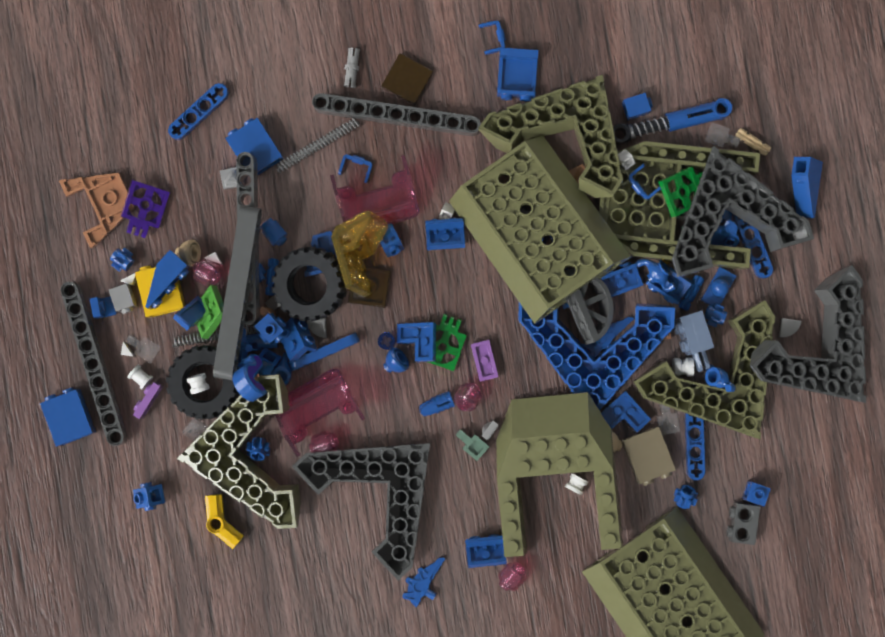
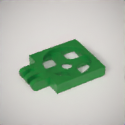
M687 167L658 181L671 217H676L689 211L692 204L689 198L690 193L694 191L695 196L703 171L695 174L693 167ZM681 176L688 178L691 184H684ZM671 180H674L676 191L670 193L668 185ZM681 188H683V189L685 190V194H684V195H681V194H680V189H681ZM681 199L684 208H677L674 200Z
M444 313L440 326L436 325V331H444L441 340L436 341V361L428 363L454 371L467 335L458 332L462 319L458 318L456 325H453L455 317L451 316L449 323L445 321L448 314ZM451 334L457 338L458 348L449 345L448 341ZM439 344H445L446 349L444 351L439 350ZM444 354L455 355L452 361L445 364L441 363Z

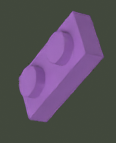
M486 340L470 344L479 381L497 378L498 373L490 341Z
M153 382V384H149L144 391L146 395L142 401L139 400L133 409L135 410L133 416L138 419L145 417L163 388L161 384Z

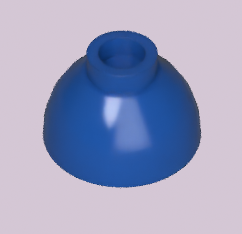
M393 347L388 351L386 362L383 366L389 373L392 371L401 373L409 369V361L400 349Z

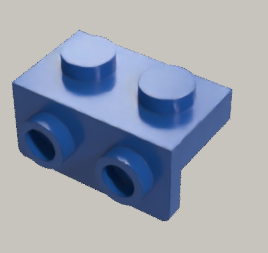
M463 218L425 221L427 250L465 248Z
M631 261L620 265L621 269L612 270L601 278L609 289L611 297L643 286L637 270V263L631 264Z
M670 266L668 267L672 275L668 276V281L670 283L673 282L677 286L672 292H665L661 284L657 282L653 284L647 279L646 284L651 291L659 292L666 301L677 305L692 284V281L685 276L677 277L676 271Z
M291 317L286 322L285 327L288 331L285 333L286 337L281 342L289 360L296 362L307 350L316 352L317 347L308 329V324L305 321Z
M492 534L484 538L473 536L465 540L468 568L507 564L506 557L504 556L503 536Z

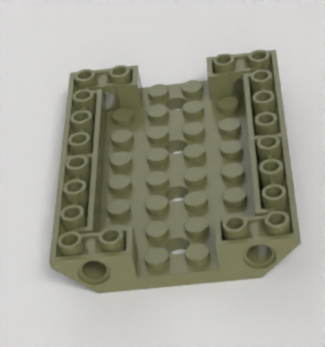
M544 136L526 140L461 185L449 200L460 218H463L468 230L534 324L565 304L567 297L596 277L601 279L631 258L587 195L579 190V184ZM502 175L510 177L509 181L505 184L499 182ZM522 206H531L530 213H521ZM547 235L553 237V242L550 245L543 243V238ZM569 266L576 269L575 274L572 276L565 274V269Z
M677 506L645 527V531L624 544L621 549L610 551L582 571L626 637H764L765 635ZM641 551H645L648 555L647 560L644 562H639L637 559V555ZM662 584L669 585L670 591L667 594L660 593L659 588ZM686 616L692 619V624L688 627L682 625V619Z

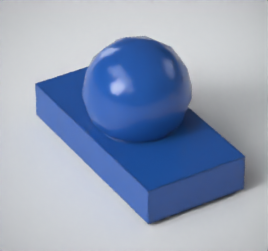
M719 267L701 301L711 306H714V303L721 305L736 275Z
M199 296L195 297L178 311L173 319L186 330L194 327L206 312L202 299Z

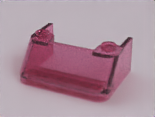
M405 155L401 156L404 170L393 174L391 178L393 185L356 195L355 190L349 186L338 188L334 174L330 175L341 217L349 234H358L386 226L390 223H398L412 219L419 214L420 210Z
M331 369L289 392L290 409L284 413L275 414L285 440L297 457L300 456V452L296 443L303 441L307 436L306 427L337 409L342 414H351L356 410L361 420L365 419L358 402L338 369Z

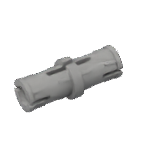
M348 48L347 64L344 67L346 70L344 87L349 88V80H351L350 88H356L360 49L355 48L353 56V48Z

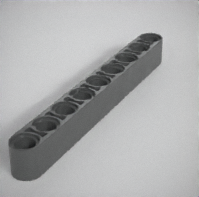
M324 93L316 94L312 100L314 109L320 114L465 136L477 135L479 133L478 128L481 125L480 120L475 116ZM319 100H325L327 103L324 107L319 108L316 106ZM342 102L345 104V108L340 111L336 110V104ZM357 105H362L364 107V111L362 113H356L354 112V108ZM381 108L383 114L375 116L373 115V110ZM394 111L402 113L399 119H394L391 115ZM412 114H419L421 119L418 122H413L410 117ZM433 116L438 117L440 120L436 125L429 122V119ZM451 119H455L459 124L457 127L452 128L448 125V122ZM474 122L477 124V129L471 131L467 128V124Z
M248 152L240 153L236 159L237 220L239 209L242 205L258 208L257 159ZM250 157V165L243 166V160ZM250 176L251 183L244 186V178ZM250 195L251 203L245 205L243 202L244 198ZM259 236L252 273L253 279L250 286L253 299L248 302L246 313L248 311L253 313V319L248 322L245 318L244 324L255 325L260 318Z
M242 205L239 209L213 368L214 378L232 380L233 373L237 370L261 224V208Z
M66 282L61 286V296L106 440L112 446L123 445L128 438L82 288L76 283ZM74 286L75 293L69 296L68 288ZM76 304H79L81 307V311L78 314L73 312ZM84 322L87 328L81 333L79 325ZM88 340L92 342V348L89 351L84 346ZM95 358L98 361V366L92 369L90 362ZM98 377H102L104 380L102 387L96 385ZM104 395H107L110 400L106 406L102 404V397ZM111 413L115 416L113 424L107 421V417ZM115 432H119L121 435L119 442H115L113 439Z

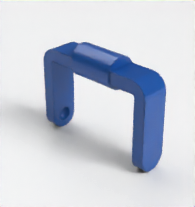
M499 21L478 25L479 28L496 25L500 48H505L504 41H506L504 29H501ZM500 48L487 50L484 53L485 55L500 52Z
M344 155L338 175L342 174L346 159L352 160L354 163L369 166L364 183H367L372 170V163L366 161L364 157Z
M643 163L628 176V180L638 195L640 194L645 200H648L661 188L658 187L648 196L641 185L633 179L632 176L645 166Z

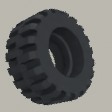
M305 247L289 252L287 256L280 260V264L276 265L274 269L276 273L272 276L271 282H274V287L271 288L272 293L276 294V303L281 304L282 307L280 309L284 313L288 312L290 317L299 318L300 321H316L331 315L342 305L343 298L346 297L348 292L346 291L348 280H346L345 276L347 272L341 266L343 263L340 259L337 260L332 252H327L323 248ZM304 266L319 268L327 281L326 293L321 299L314 302H308L300 298L294 288L295 274Z
M204 345L192 347L181 352L182 354L179 357L177 356L173 360L174 364L169 367V377H166L168 388L166 389L167 393L171 396L170 400L172 404L178 407L177 409L180 412L185 413L186 416L191 418L212 419L219 417L240 395L234 387L233 381L223 379L220 393L211 400H198L189 392L186 379L190 372L202 364L214 366L216 347Z

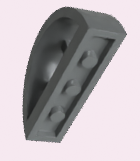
M575 268L565 270L567 276H572L576 272ZM596 277L566 298L585 345L601 339L608 331L613 318V301L606 284ZM589 285L596 296L584 301L587 286ZM598 301L600 314L588 309L587 306ZM592 318L598 321L596 328L594 326Z

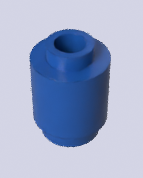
M269 218L260 226L261 233L273 246L278 245L280 247L287 241L288 233L276 220Z

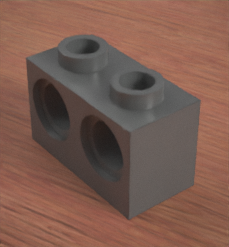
M733 502V506H730L729 509L731 525H728L726 532L729 541L755 545L760 506ZM746 508L748 515L746 518L741 519L739 513L742 509ZM740 528L745 529V535L742 538L737 536V531Z

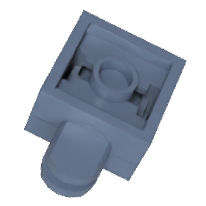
M701 310L675 319L674 331L676 335L679 334L680 336L679 346L682 353L685 352L686 356L692 355L698 372L703 371L702 364L708 370L710 364L705 350L714 348V344L703 311Z

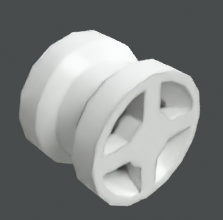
M205 373L186 379L187 383L191 386V394L210 388L209 384L206 383Z
M571 473L570 481L564 487L582 496L583 488L588 484V481Z

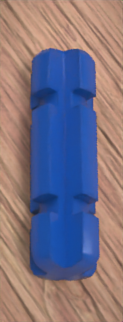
M274 258L268 259L269 269H267V287L265 294L268 296L276 295L272 293L271 287H274V282L271 281L272 276L276 273L274 269L276 265H279V260Z
M699 275L694 276L692 279L693 283L679 304V308L682 310H689L690 303L694 301L700 289L699 286H702L704 278Z

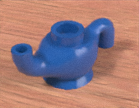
M640 259L636 262L638 267L647 266L649 274H647L648 279L653 284L656 282L661 284L665 292L669 293L677 288L673 282L670 283L668 281V276L672 275V272L662 260H659V263L649 259Z
M286 352L283 353L280 363L272 372V375L280 374L285 386L289 384L292 377Z
M710 364V368L706 370L705 374L706 383L717 388L725 387L727 392L736 391V386L729 381L728 373L724 369Z

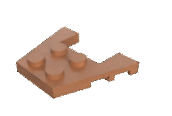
M120 173L59 180L66 197L85 189L98 216L100 224L83 232L91 249L125 219L121 217L128 190ZM130 204L129 210L132 212L136 207Z

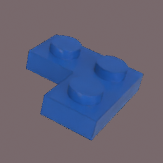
M436 323L397 324V343H415L416 362H435Z
M626 391L601 412L611 429L621 420L625 419L635 432H638L651 420Z

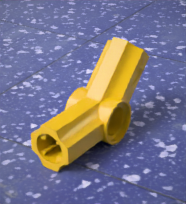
M222 494L206 495V527L208 531L214 533L234 549L244 535L225 520ZM213 519H218L221 522L219 529H215L212 526Z

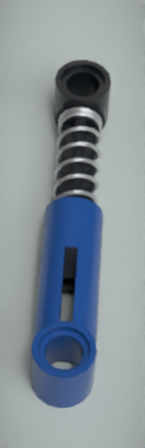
M720 98L717 101L665 113V118L660 117L657 120L654 118L652 121L647 120L645 123L641 121L640 124L634 123V125L617 124L613 127L614 136L615 131L620 130L624 133V138L619 139L615 136V144L623 145L625 142L636 138L635 136L640 135L642 137L643 134L648 135V133H655L656 131L661 132L664 129L671 132L703 123L723 120L731 113L732 104L728 99ZM717 106H723L725 108V113H719L717 110ZM710 112V113H707V114H703V115H699V116H695V117H694V115H698V114Z

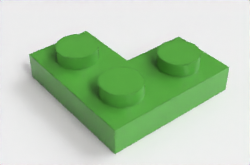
M210 285L201 297L206 312L197 323V327L203 339L210 338L222 319L224 303L218 287Z

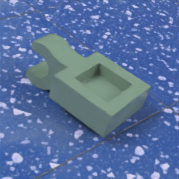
M461 429L456 434L465 443L462 449L476 461L489 448L475 434L470 438Z

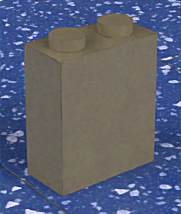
M653 427L621 440L638 484L643 483V486L649 485L654 482L655 478L660 476L661 479L667 478L676 470L659 427Z

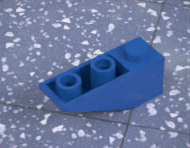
M794 157L791 175L796 213L805 218H815L823 165L822 161L812 157Z
M171 250L156 265L145 306L147 309H156L163 302L162 297L166 293L170 294L176 287L174 284L179 279L183 280L189 273L188 269L190 266Z

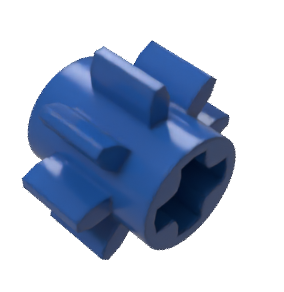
M123 248V250L116 249L110 257V260L113 262L111 266L119 272L122 269L125 271L129 270L134 263V259L131 258L133 253L126 248Z
M714 303V306L708 305L704 314L705 319L708 320V325L717 327V324L723 325L727 316V311L723 310V305Z
M262 437L253 438L252 443L247 442V456H250L255 461L264 460L265 455H270V443L266 442Z
M682 485L681 489L676 488L673 501L676 502L678 507L689 509L691 505H696L698 493L695 492L692 486Z

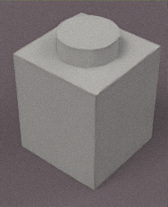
M126 283L109 289L116 312L127 314L133 312V308L137 307L130 284Z

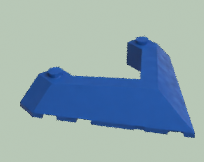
M519 302L518 320L545 354L565 384L569 386L573 394L588 392L600 410L674 328L675 307L637 303L635 308V324L597 358H594L587 348L559 319V308L534 324Z

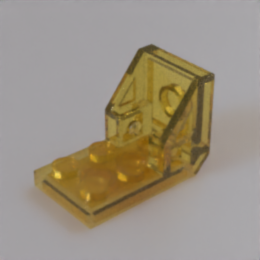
M369 210L336 226L331 236L345 287L363 297L371 294L369 288L371 285L364 271L366 268L362 260L376 252L389 228L386 220ZM362 245V249L358 251V247Z

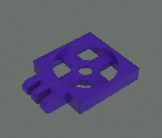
M132 180L121 217L129 219L126 233L130 234L132 228L135 227L134 235L138 236L140 229H142L141 237L146 238L149 226L159 229L170 192ZM146 188L144 197L141 199L133 196L134 191L137 189ZM154 191L160 197L161 205L153 203L152 196ZM143 201L149 202L148 208L142 207ZM130 204L136 205L140 209L137 217L131 214L129 210ZM155 211L159 213L154 219L145 220L147 212Z

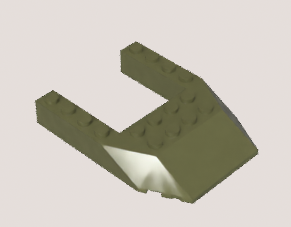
M644 141L625 148L633 156L636 164L625 170L620 163L623 183L614 197L600 198L599 213L627 252L632 256L673 262L672 256L678 242L674 241L676 217H671L661 190L650 199L645 200L631 187L632 184L629 182L628 176L644 163L645 166L632 177L649 196L660 187L658 181L681 171V168L693 167L696 170H704L712 148ZM719 149L723 156L733 160L744 172L753 176L758 173L760 153ZM671 180L668 185L670 193L676 191L674 180ZM678 199L674 200V204L676 207L678 205ZM709 245L708 250L713 267L742 270L749 268L751 249Z
M585 392L512 399L496 439L497 485L504 556L514 557L527 554L520 477L594 471L601 550L621 549L623 547L612 430L590 394Z

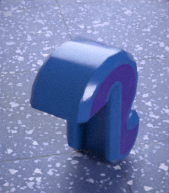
M251 354L238 363L240 368L233 373L232 380L238 393L247 401L254 402L265 395L267 391L259 381L254 379L263 368V361L258 355Z

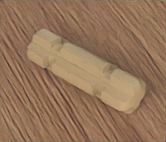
M742 128L735 135L737 139L743 140V143L754 150H759V153L764 156L771 149L768 144H763V141L752 134H747V131Z

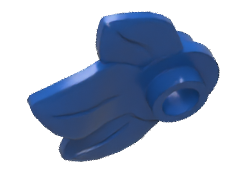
M728 219L723 226L719 225L710 240V244L736 247L740 241L736 223Z

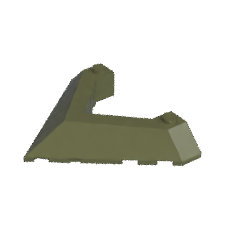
M603 75L597 76L596 79L588 82L582 81L570 85L563 90L559 89L532 98V101L524 104L518 103L506 107V110L498 113L496 111L489 113L478 128L495 148L505 153L510 152L523 141L574 129L586 166L579 177V190L595 198L614 197L623 183Z
M765 300L727 320L737 335L728 374L729 381L736 386V391L727 392L722 388L677 378L667 361H661L633 381L642 397L760 440L767 382H763L758 378L750 367L752 352L764 340H773L772 332L775 315Z
M280 374L261 375L256 381L261 383L267 393L254 402L247 401L240 395L177 459L191 466L195 472L205 479L208 478L214 482L215 486L237 501L250 507V510L260 517L269 520L277 529L297 528L301 505L299 484L279 485L239 450L268 414H281L290 409L288 389Z

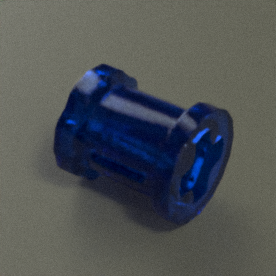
M385 332L378 337L380 348L390 350L394 347L395 338L392 334ZM385 336L392 339L388 347L381 343L384 341L383 337Z

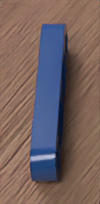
M220 83L213 85L170 124L168 128L169 135L175 140L185 138L228 98L229 92L226 86ZM217 89H219V90L224 89V90H223V94H224V95H223L222 97L219 96V95H218L217 97H215L214 99H215L217 102L214 104V102L212 101V99L209 98L208 96L211 95L212 97H214V96L217 94V93H216V90H217ZM207 100L211 103V106L208 110L204 111L200 105L203 101ZM188 114H196L197 119L194 123L187 122ZM183 120V122H184L189 128L186 129L185 127H182V128L180 129V132H181L180 135H178V134L173 135L174 132H175V131H174V128H175V127L180 128V127L183 125V124L180 123V122Z
M733 214V220L738 227V233L744 248H749L751 251L753 247L761 249L760 257H754L752 253L750 254V263L755 275L761 279L768 278L773 273V266L758 229L751 225L742 229L741 226L744 225L743 220H739ZM747 229H751L754 232L752 240L747 239L744 235ZM762 258L765 259V261H762V265L768 268L766 275L759 272L761 264H756L755 261H759Z
M357 333L346 336L317 349L316 352H310L301 356L296 362H288L291 371L298 370L359 343V337Z
M685 413L686 472L692 480H700L705 475L704 420L695 417V422L700 421V425H689V422H693V416ZM694 427L700 431L699 437L695 439L689 434L690 430ZM693 447L700 449V455L697 458H693L690 455V450ZM690 460H701V464L697 463V469L701 470L697 477L691 473L695 466L694 463L690 464Z

